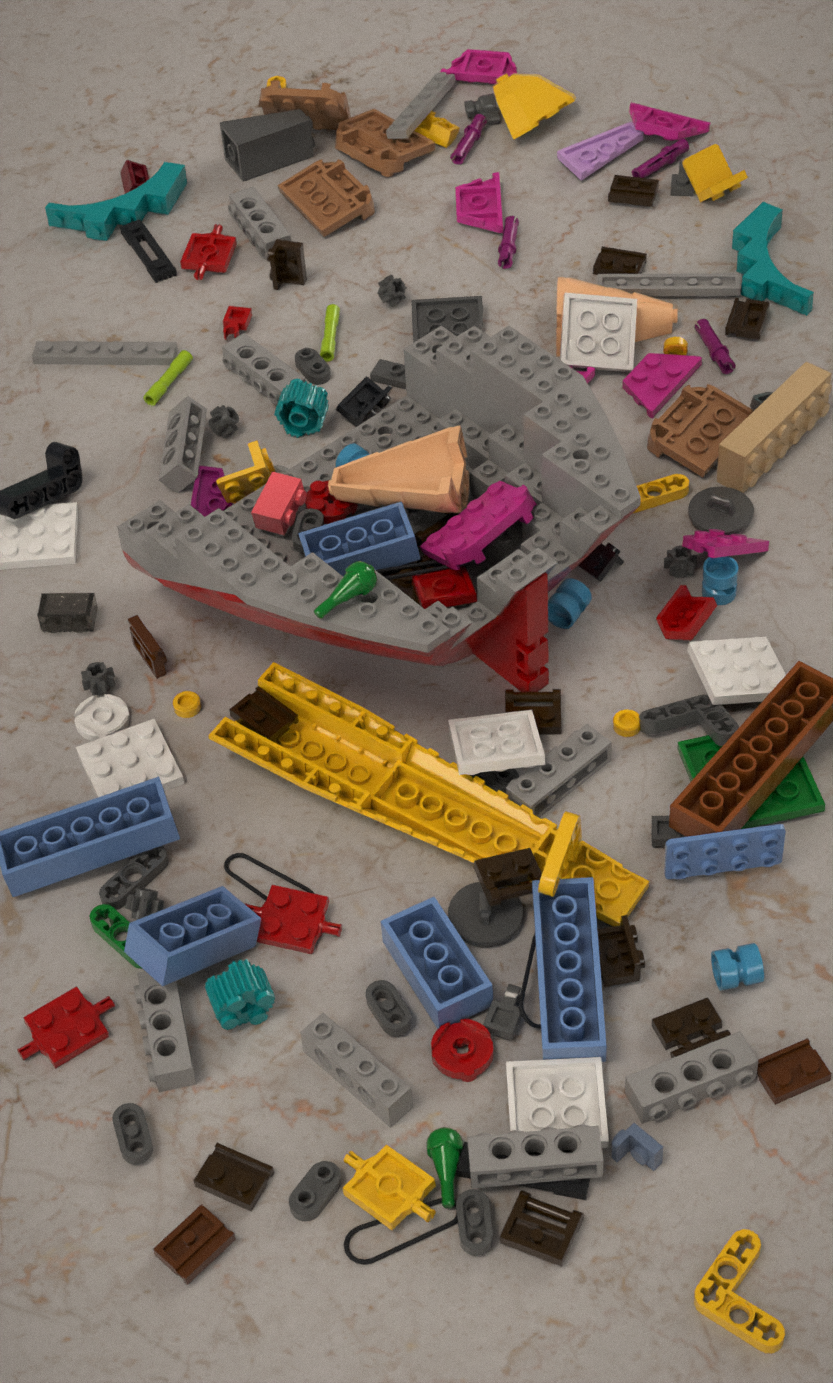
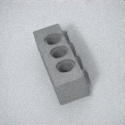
M254 186L229 195L230 204L228 205V210L231 217L236 218L240 229L245 230L248 240L255 244L257 252L262 254L266 260L268 250L273 247L276 239L291 241L290 233Z
M245 333L222 346V361L225 367L238 374L243 381L251 384L256 391L267 396L273 404L278 403L283 388L289 385L291 380L298 378L304 383L306 381L305 377Z
M189 396L169 411L159 473V481L177 493L197 478L207 409Z
M146 971L137 973L139 985L134 986L137 1004H143V1010L138 1011L141 1029H147L148 1036H144L142 1039L145 1054H151L152 1062L147 1063L150 1082H157L159 1092L195 1085L196 1080L178 982L174 981L162 986Z
M322 1013L300 1032L304 1053L390 1128L413 1108L411 1087L326 1014Z
M739 1031L626 1076L625 1094L642 1124L651 1120L658 1121L663 1119L668 1113L680 1108L683 1110L688 1109L700 1100L708 1097H718L725 1090L735 1086L748 1085L757 1077L758 1060ZM717 1067H724L726 1070H719ZM695 1078L698 1081H689L687 1079ZM659 1090H668L670 1092L661 1093Z
M581 1124L573 1128L556 1129L547 1127L540 1131L524 1132L514 1130L506 1134L492 1135L480 1133L476 1136L467 1137L472 1188L603 1177V1154L599 1126ZM564 1149H571V1150H573L574 1152H572V1153H563L562 1150H564ZM539 1152L541 1155L531 1156L529 1153ZM498 1155H507V1156H508V1157L505 1158V1159H498V1158H496V1156H498Z

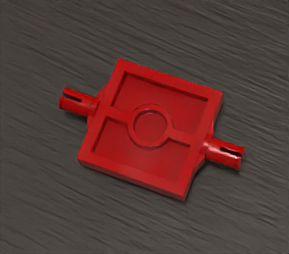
M215 224L211 233H192L180 261L181 269L194 270V278L197 280L199 278L202 280L206 271L226 273L237 245L236 237L222 235L223 226L220 224L218 226Z
M271 885L267 900L262 907L245 903L247 907L261 918L257 937L258 943L312 954L316 941L321 937L322 933L339 937L341 935L340 932H342V924L326 921L325 914L329 905L328 896Z
M76 986L26 1015L23 1019L32 1033L33 1041L17 1049L20 1057L24 1061L40 1051L48 1057L55 1069L109 1037L108 1031L100 1021L99 1015L114 1008V1002L110 996H107L93 1005L85 999Z

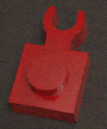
M228 307L223 319L225 340H227V336L230 334H234V338L240 336L239 330H247L252 318L251 308Z

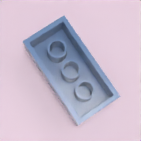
M402 501L298 533L305 557L313 552L342 576L346 573L345 569L356 561L366 562L376 570L401 566L420 560L415 535Z
M221 886L129 923L124 952L160 985L165 986L255 947L261 918L225 887Z
M435 897L380 921L384 945L437 1029L445 1023L450 1022V1025L458 1023L460 1019H467L490 1008L493 1001V985Z

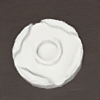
M104 694V697L97 698V695L87 698L80 703L74 714L77 732L83 738L90 741L126 729L130 720L126 703L120 697L111 694Z

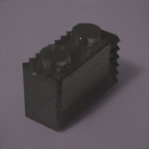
M41 593L37 617L42 632L57 633L63 631L66 633L69 631L71 633L74 631L82 633L84 631H94L98 609L95 593Z

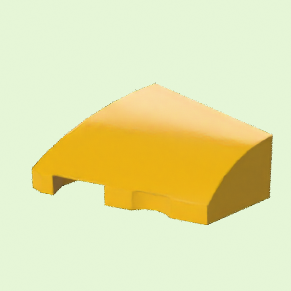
M431 111L414 131L447 148L457 137L460 127L450 123L445 118L435 117L436 112Z

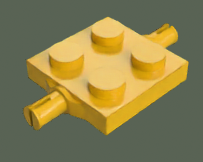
M386 1144L375 1156L367 1160L362 1159L353 1151H349V1155H345L344 1163L351 1166L356 1172L354 1177L343 1187L344 1196L390 1230H393L406 1216L413 1212L426 1222H430L434 1218L436 1211L422 1201L436 1187L435 1178Z

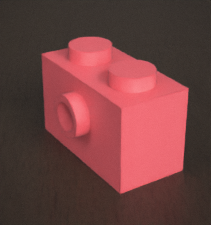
M272 471L251 511L256 528L285 535L289 526L294 524L299 506H302L306 499V491L300 478Z

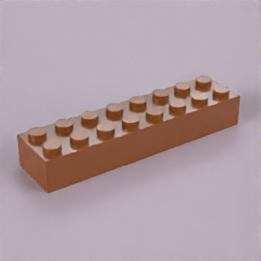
M798 661L670 805L669 827L686 837L741 829L833 722V678Z

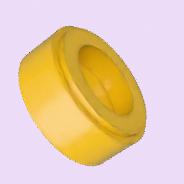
M670 337L664 341L663 353L687 355L688 343L684 338Z
M183 691L177 694L173 699L175 714L182 718H191L197 715L201 710L198 694L192 691Z
M629 709L618 711L613 717L614 731L623 737H632L638 734L640 731L639 714Z

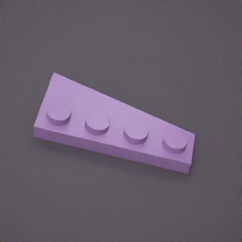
M628 122L558 150L557 159L582 181L642 141L644 132L636 130L633 122Z

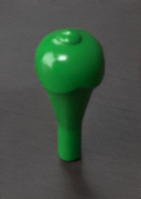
M362 561L350 564L345 569V575L332 594L314 609V614L319 619H322L339 604L360 594L366 595L371 592L377 583L374 567Z
M441 1127L429 1134L426 1147L427 1155L433 1160L441 1184L442 1206L449 1209L455 1206L454 1179L458 1159L463 1149V1141L461 1135L456 1130Z

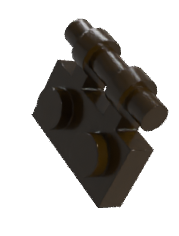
M708 997L652 1019V1028L664 1049L668 1050L675 1046L678 1047V1049L670 1052L671 1058L731 1035L728 1029L719 1033L716 1032V1030L722 1028V1020ZM700 1036L704 1038L694 1043L690 1041Z

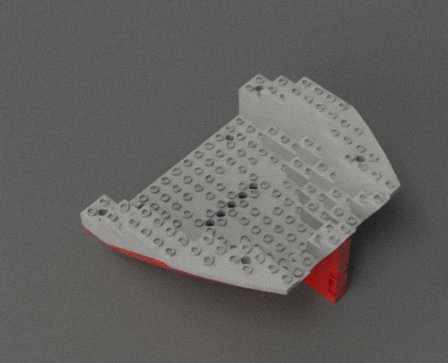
M440 326L403 349L406 396L282 474L300 478L303 488L307 493L312 482L332 479L333 470L336 468L337 456L349 444L356 443L368 451L369 454L380 453L443 429L461 426L467 451V458H465L466 470L469 471L468 504L472 500L479 498L487 491L490 485L499 480L516 488L524 484L537 504L531 511L534 518L528 524L517 520L481 550L486 558L484 561L476 564L475 560L460 565L465 566L476 591L477 602L445 607L437 601L424 609L385 578L400 570L378 573L375 570L377 583L371 592L366 595L360 594L339 604L326 616L319 619L314 614V609L332 594L343 576L313 552L305 557L304 553L294 549L292 534L298 514L306 509L305 502L302 506H299L294 524L289 526L285 535L255 527L251 511L265 485L224 511L218 508L206 517L190 504L174 512L159 500L117 526L123 554L134 569L158 580L165 587L211 607L303 638L398 660L445 666L448 663L460 661L474 654L520 692H538L549 684V669L544 666L549 662L548 639L544 637L548 633V593L640 506L641 497L618 438L583 375L510 326H507L491 337L476 326L471 327L458 336ZM358 504L356 512L353 515L351 512L346 518L385 506L374 507ZM405 509L414 534L419 530L424 531L447 516V514L440 512ZM418 547L419 555L421 557L424 555V553ZM434 564L435 567L442 566L441 564Z

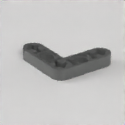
M698 695L648 709L639 715L640 729L643 733L658 734L698 722L719 746H723L739 728L737 722L722 705H713L708 695Z
M163 846L128 857L130 861L100 888L99 895L102 904L110 905L116 910L121 909L126 905L127 895L135 894L136 888H145L168 866L169 862L166 849ZM132 873L142 875L137 881L130 882L127 880V877Z

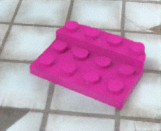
M499 480L490 485L487 491L479 498L472 500L461 513L450 518L444 527L438 532L431 534L427 541L419 547L424 555L454 570H459L461 564L472 560L479 564L486 559L481 550L517 520L528 524L534 518L531 511L537 504L524 484L516 488Z

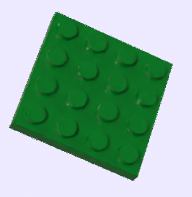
M709 735L678 742L677 750L690 781L696 777L722 747L717 745ZM804 756L741 829L753 828L825 811V802Z

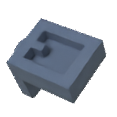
M635 1123L626 1131L624 1129L620 1130L612 1139V1159L616 1163L629 1151L635 1161L641 1165H647L653 1171L663 1162V1146Z

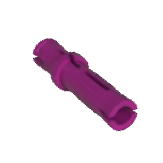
M481 114L475 115L471 124L467 125L464 129L463 137L450 156L454 164H462L474 142L481 137V131L487 124V120H484L485 116Z
M681 138L673 145L665 146L661 149L660 153L634 168L632 176L646 178L664 165L672 164L678 156L689 150L688 142Z
M515 216L506 217L502 242L498 246V265L501 267L503 262V269H508L512 266L513 256L517 250L515 242L519 220L516 218L514 223Z
M707 319L698 320L694 328L708 348L710 358L713 362L717 363L723 374H730L733 372L732 368L735 369L736 365L729 356L727 346H723Z

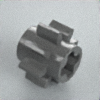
M389 275L378 282L380 288L377 294L383 303L390 302L391 306H394L406 298L404 293L407 287L401 278L394 279L393 275Z
M225 405L217 406L209 412L212 416L209 419V426L215 434H222L225 437L238 430L235 424L238 423L239 416L232 407H225Z
M679 545L672 550H667V557L664 558V568H670V576L685 578L689 573L694 574V567L697 566V555H691L692 549Z
M104 662L91 663L86 668V671H81L84 691L90 689L93 696L107 694L110 686H115L113 668L109 667L106 669Z
M136 888L135 894L127 895L125 909H130L132 911L131 918L138 920L163 910L164 900L157 898L158 891Z

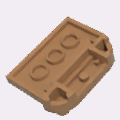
M275 80L271 81L270 86L261 88L258 107H262L264 115L301 109L306 116L311 118L313 129L337 130L339 122L351 118L345 92L340 94L330 89L331 84L322 83L321 90L281 88L280 81Z
M372 109L338 123L335 148L346 153L351 158L362 162L367 167L380 171L382 176L391 177L394 173L403 171L405 162L434 151L435 142L416 131L408 139H388L386 130L395 120L376 109Z
M322 159L318 160L277 185L280 193L323 237L357 216L365 220L375 213L374 202L368 185L363 186L346 169L344 162L340 159L336 162L323 163Z
M707 384L706 388H691L690 385H687L682 389L680 397L659 419L655 418L653 420L648 436L647 449L658 458L664 453L696 474L704 477L718 462L719 444L753 410L710 384Z

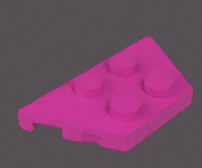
M467 49L460 57L451 62L452 66L449 69L443 68L440 71L446 74H455V79L459 81L496 84L495 79L505 73L508 76L517 73L516 65L512 62L509 52Z
M630 103L629 114L636 130L643 131L645 135L655 134L663 136L665 140L674 141L709 132L710 122Z
M499 172L492 173V179L482 182V179L479 178L471 183L455 187L458 223L503 233Z
M648 353L624 378L622 388L628 395L634 398L638 406L643 405L647 410L648 417L653 419L702 365V357Z
M709 529V532L694 531V535L683 536L682 542L683 547L698 553L708 552V557L711 558L766 552L769 548V541L747 538V536L740 534L726 535L724 534L725 531Z

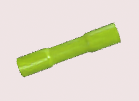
M335 304L328 305L325 313V329L321 342L320 356L326 362L332 361L335 353V336L340 315V308Z
M182 350L161 378L145 393L143 398L148 405H156L166 393L171 383L191 363L193 356L190 352Z

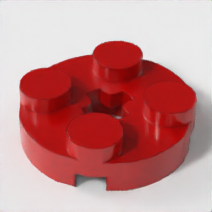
M318 480L310 484V490L306 493V509L321 511L324 524L346 519V516L351 512L352 515L356 512L357 503L336 500L334 495H331L329 492V480Z
M460 1019V1023L451 1025L450 1022L445 1023L437 1029L432 1037V1062L441 1073L448 1077L471 1082L477 1078V1075L487 1070L493 1060L494 1053L491 1035L488 1029L477 1021ZM464 1044L468 1045L467 1053H457L456 1046L463 1047Z

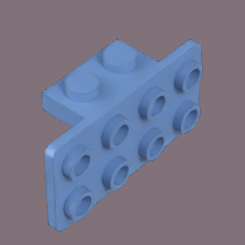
M783 824L669 839L665 845V878L684 879L691 876L714 875L720 872L743 871L749 868L772 867L780 864L783 858L785 827Z

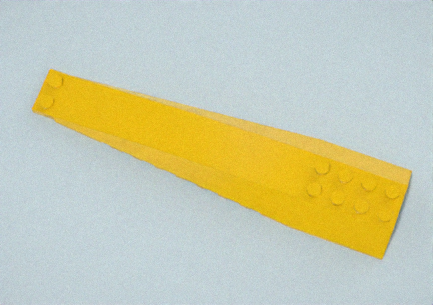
M275 662L260 676L258 686L298 714L299 722L289 726L290 729L275 742L227 717H224L208 735L210 740L305 790L473 863L474 860L531 848L540 871L543 873L558 830L557 824L547 818L541 819L533 814V810L524 804L519 806L509 800L507 794L501 790L496 792L486 786L485 781L478 776L473 778L467 774L459 775L456 763L452 762L450 764L440 758L439 753L431 748L427 750L417 744L418 740L407 733L405 735L395 730L394 725L371 711ZM583 840L576 860H567L561 879L593 877L596 918L611 926H619L620 917L623 915L628 917L649 887V880L623 868L621 863ZM528 880V881L520 882L519 884H524V883H528V882H532V881H531V880Z

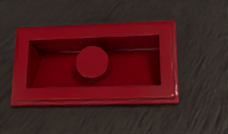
M130 160L125 161L120 175L126 194L148 181L149 175L146 165Z

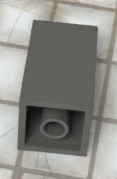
M301 109L220 122L224 158L243 182L314 157L313 147H315L311 134V129H313L312 120Z

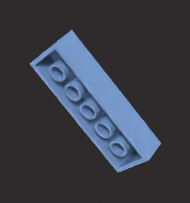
M160 777L0 831V867L12 897L179 840L180 836Z
M593 877L560 879L554 897L538 893L540 880H533V908L543 1060L601 1057V1061L606 1062L607 1045Z

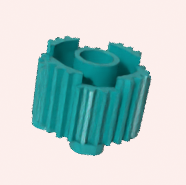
M298 378L293 379L289 385L283 388L274 416L277 417V421H280L279 424L283 425L286 434L290 433L292 437L295 435L298 438L305 435V433L310 435V432L312 434L320 432L329 407L328 393L322 387L313 386L312 383L308 384L306 381L304 383Z
M248 959L244 961L239 960L238 962L233 961L232 964L228 965L229 969L227 972L223 971L222 975H217V978L213 975L207 979L208 982L205 983V989L217 1021H219L223 1029L230 1030L237 1025L241 1026L243 1023L246 1024L248 1022L252 1025H258L267 1020L268 1015L266 1012H269V1008L273 1007L275 995L264 969L260 968L259 965H251Z

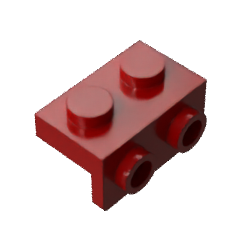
M680 585L658 614L656 620L665 639L693 640L715 610L717 604L714 597H692L687 586Z

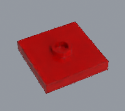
M460 566L459 570L449 568L412 576V584L418 601L424 609L437 601L445 607L477 602L476 591L465 566Z

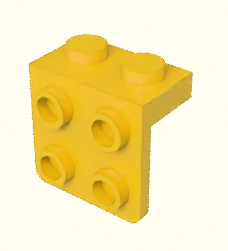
M713 144L682 161V165L700 202L710 197L714 201L725 195L724 190L728 189L729 192L740 188L742 186L740 182L748 178L745 170L735 175L732 174L718 144Z
M257 440L248 443L254 466L216 480L227 503H236L267 483L272 471L276 472L267 449H261Z

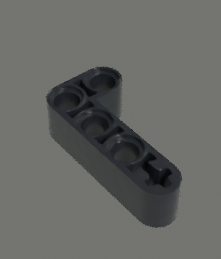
M56 441L50 443L45 452L47 470L0 490V514L12 519H18L79 490L83 482L78 450L75 447Z

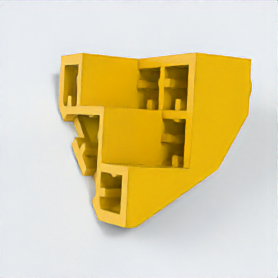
M505 73L495 79L497 83L493 86L496 101L513 139L532 130L539 125L538 123L541 120L549 119L558 113L560 109L576 100L573 93L539 74L513 73L508 76Z

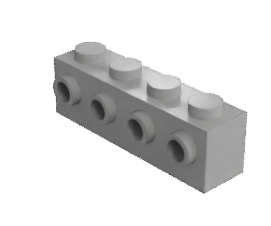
M586 724L580 730L572 732L561 745L553 747L548 755L545 756V765L529 768L519 778L511 780L506 787L508 799L519 806L524 804L533 810L534 815L540 818L611 761L612 742Z

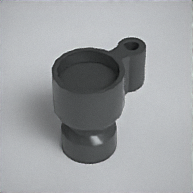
M494 93L482 95L475 102L473 100L464 101L467 119L481 114L486 117L484 119L487 120L486 125L500 122Z

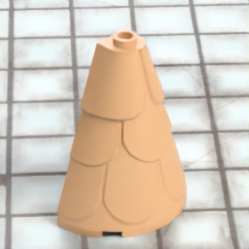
M558 277L556 356H560L563 299L565 293L637 299L635 342L672 333L673 323H677L678 309H673L672 303L637 292L631 294L617 288L604 287L570 277Z
M461 426L449 427L334 468L332 479L328 482L330 494L334 495L336 500L374 507L388 506L402 501L404 509L461 513L467 507L469 499V471L466 470L465 461L467 451Z

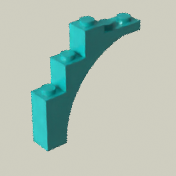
M164 162L160 169L144 184L126 194L109 200L83 205H63L48 202L45 207L48 224L54 227L85 231L86 238L108 241L117 225H126L140 219L143 221L147 212L169 215L188 183L185 165Z
M762 202L733 230L732 249L739 251L736 272L743 274L741 295L752 300L764 301L769 299L807 316L812 311L814 292L788 280L776 268L767 249L773 236L781 229L783 209Z

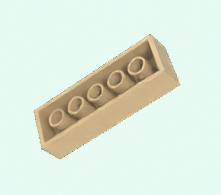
M807 361L719 444L717 482L744 493L749 487H753L761 475L769 472L772 465L778 459H782L787 450L792 445H796L801 436L806 431H810L815 423L828 413L830 408L828 403L829 394L832 390V385L830 384L832 373Z

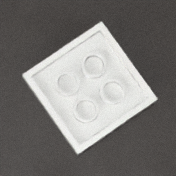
M565 293L563 299L560 360L573 368L587 369V367H593L596 370L631 372L634 365L637 299Z
M77 502L48 504L18 519H12L0 514V570L76 564Z
M767 637L703 640L689 642L687 651L713 705L762 702L786 676Z
M532 710L448 720L459 775H476L480 772L488 771L502 772L513 768H533L538 765H545V754Z
M155 719L76 747L77 754L97 798L156 777H160L164 791L184 784L183 775Z
M601 1057L506 1062L510 1131H540L547 1127L564 1129L573 1128L581 1124L599 1126L601 1147L609 1148Z

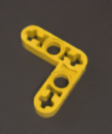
M673 474L637 485L641 501L640 506L633 513L686 497L689 492V479L682 474ZM651 491H657L660 493V495L650 496L648 493Z
M567 811L564 812L539 882L538 893L554 897L567 860H576L582 842L580 815Z
M741 1229L731 1236L698 1283L694 1292V1305L696 1310L759 1351L775 1353L782 1348L784 1343L785 1329L782 1323L734 1293L758 1259L761 1248L760 1238L754 1231ZM746 1242L750 1243L751 1249H745L739 1260L736 1257L739 1253V1246L744 1245ZM724 1265H729L736 1270L737 1275L732 1279H724L719 1275L718 1269ZM714 1284L717 1285L719 1288L716 1291L715 1301L710 1300L708 1303H705L703 1301L704 1295L709 1296L714 1290ZM740 1309L747 1313L749 1319L743 1324H737L730 1319L729 1314L733 1310ZM754 1320H758V1326H754L753 1332H750V1330L753 1327ZM774 1331V1338L770 1337L768 1341L763 1339V1332Z

